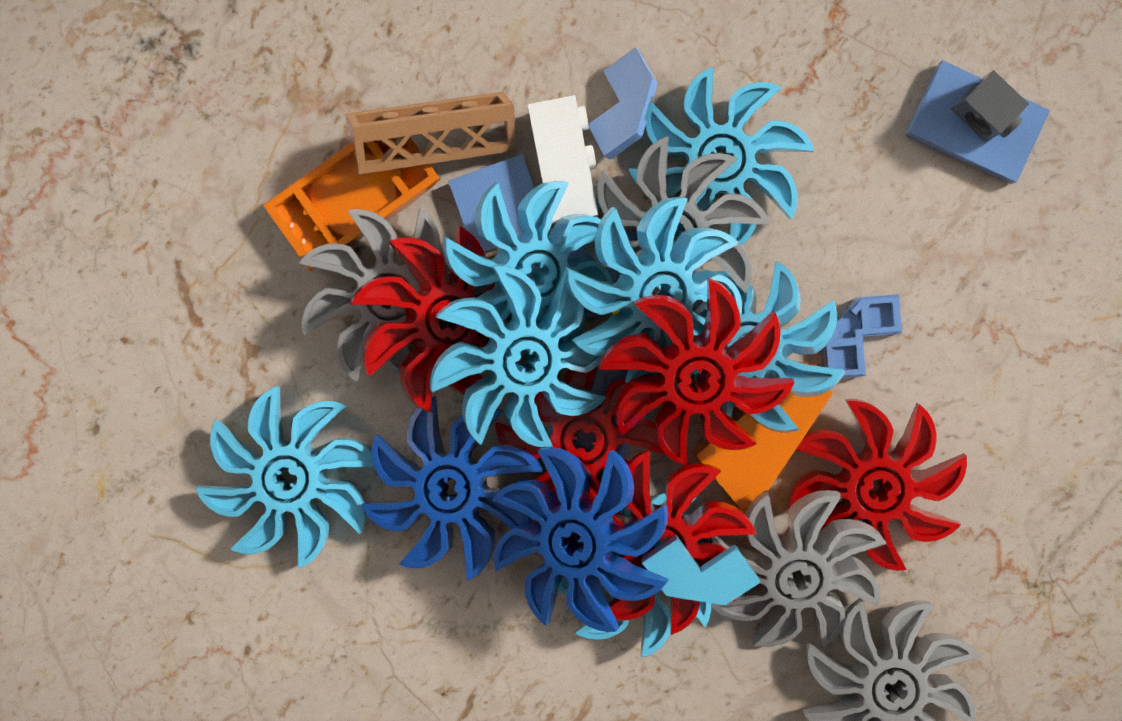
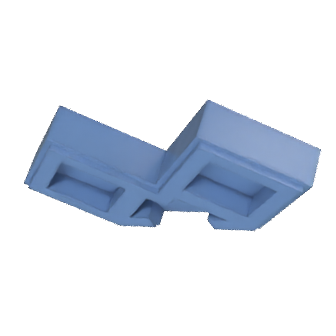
M636 47L603 71L620 102L588 124L603 155L609 160L642 138L647 122L644 119L650 99L654 98L658 84L642 53Z
M899 294L855 298L838 318L832 338L821 349L822 367L843 369L845 373L842 378L866 376L863 337L902 333Z

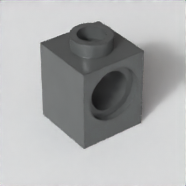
M993 70L980 78L951 110L986 142L998 135L1005 138L1014 131L1022 122L1019 115L1029 103Z

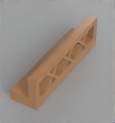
M503 92L346 113L347 126L353 139L356 167L359 175L516 151L514 104ZM504 122L505 140L488 142L481 137L490 124ZM472 126H477L474 130L470 128ZM462 128L469 134L460 147L449 148L442 142L452 129ZM422 134L430 140L421 153L410 154L402 148L411 135ZM381 140L390 146L381 159L365 161L363 142Z

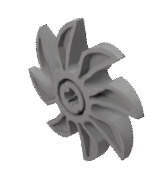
M664 137L652 144L646 150L638 165L637 184L645 195L651 199L652 207L665 199L672 198L668 194L666 176L669 137ZM722 153L708 154L695 159L683 170L680 197L687 198V202L679 221L685 228L681 233L694 228H709L713 224L742 223L770 225L764 210L755 201L740 194H724L712 203L708 209H701L697 206V197L702 194L714 179L737 160L736 157ZM603 170L598 184V200L604 215L611 207H615L623 226L638 227L639 222L648 210H643L639 204L630 199L609 174ZM678 238L673 239V246ZM628 239L633 251L639 257L641 247L638 239ZM595 241L584 245L586 251L596 262L611 268L599 261L596 254ZM738 242V245L711 259L719 264L742 291L746 293L751 282V263L746 250ZM702 266L696 268L692 274L704 271V268ZM655 287L652 294L657 295L659 289ZM697 300L692 306V312L699 315L706 307L707 302Z
M419 208L413 238L431 244L440 252L441 243L438 228L432 218ZM354 209L348 210V212L368 240L372 252L376 256V263L371 267H365L350 246L331 243L312 249L301 259L299 264L338 272L357 281L356 288L351 291L327 286L317 292L305 307L302 316L303 335L307 334L333 316L346 312L348 309L355 308L361 313L360 317L340 330L337 341L338 359L343 370L349 377L358 382L363 347L369 333L377 324L382 322H403L406 318V311L404 308L389 305H350L353 295L366 282L379 277H401L415 289L416 293L420 292L421 285L405 262L402 264L393 262L395 250L388 241L396 239L397 235L392 226L383 217L374 212ZM451 269L445 272L446 283L449 282ZM438 320L439 326L446 327L448 324L446 320ZM406 345L390 357L385 364L393 372L400 375V364L411 351Z
M767 490L759 494L749 505L745 515L751 521L756 535H748L750 544L759 552L736 547L757 574L760 583L739 596L735 602L732 601L727 605L711 603V606L721 615L739 621L759 620L770 610L752 639L753 646L773 647L792 640L803 629L800 613L808 607L814 608L822 647L831 643L841 633V628L845 621L844 607L838 595L832 591L834 589L853 594L878 606L880 590L871 570L862 561L851 555L886 544L881 534L872 526L852 519L831 521L820 531L841 498L838 491H817L797 500L788 510L790 529L785 534H778L776 532ZM717 536L711 537L710 540L711 544L722 545L725 549L734 545Z
M858 598L846 609L845 621L839 634L843 647L858 660L856 665L848 666L843 662L833 659L807 642L806 645L807 665L819 685L833 695H851L802 711L808 721H867L868 719L869 721H936L923 709L926 704L934 703L936 706L947 709L964 721H975V706L969 693L949 675L931 673L948 666L978 659L979 655L965 641L945 633L925 634L912 648L916 635L934 606L928 601L906 602L889 611L881 621L883 643L880 647L876 648L871 637L864 600Z

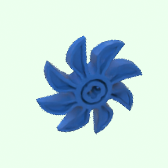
M433 396L431 413L417 407L407 428V444L417 456L422 458V468L408 460L379 434L375 435L372 444L373 464L382 481L388 486H410L415 491V497L405 501L371 502L361 505L367 516L376 525L390 531L407 530L420 520L424 514L430 518V525L425 530L422 538L399 563V565L407 568H424L442 559L453 547V522L458 524L464 544L467 580H470L488 565L493 556L496 542L495 530L480 516L479 507L498 517L510 529L524 522L532 523L531 518L524 513L492 501L493 497L502 488L491 489L487 485L488 476L491 477L504 473L542 472V468L535 457L527 450L508 444L493 446L480 458L479 462H476L472 457V451L476 448L478 442L467 430L463 415L450 427L449 454L446 453L443 449V442L439 431L436 396ZM498 408L495 410L488 429L504 410ZM454 479L456 481L454 490L457 493L448 495L449 485L446 482Z
M553 447L541 448L538 452L555 485L557 495L547 483L537 480L517 481L497 492L492 501L522 512L531 519L538 521L540 525L524 522L502 536L494 552L495 572L523 556L538 552L544 557L545 562L530 572L525 580L526 599L537 619L545 626L550 623L559 585L563 577H566L569 582L566 604L574 616L593 629L616 632L620 627L601 590L600 583L612 597L627 601L646 599L664 587L669 580L668 578L633 565L625 558L618 556L617 553L637 557L651 549L665 532L668 522L667 504L637 521L619 526L615 524L612 516L631 503L634 495L633 477L623 458L614 450L609 451L598 494L594 501L591 502L588 497L591 474L584 463L575 455L563 449ZM574 533H577L581 537L578 540V542L576 540L579 538V536L574 537Z

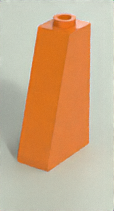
M799 362L801 364L809 365L807 362ZM828 390L823 394L813 397L794 396L791 392L779 405L799 428L798 431L789 433L771 431L761 426L750 414L740 410L732 419L756 440L757 444L755 446L742 450H727L716 447L706 439L692 451V454L700 463L713 465L721 469V472L714 480L745 514L751 502L759 494L766 490L768 492L833 392Z

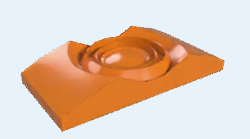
M411 137L402 146L410 154L421 153ZM381 140L363 142L365 161L381 159L390 146ZM351 142L263 206L302 259L309 251L318 246L338 243L352 247L364 237V234L348 210H368L387 220L410 206L441 179L430 164L359 175L356 167L353 142ZM306 266L309 271L316 269V267Z

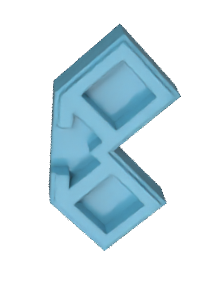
M676 535L641 557L642 564L648 571L669 579L661 589L669 597L727 605L760 583L759 577L735 544L701 567L698 566Z

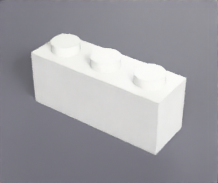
M575 95L528 104L542 184L550 181L569 182L553 216L551 228H554L561 217L571 214H587L598 218V209L601 208L598 200V185L592 184L590 170L597 168L592 145L585 146L582 132L589 130L585 106L577 107Z

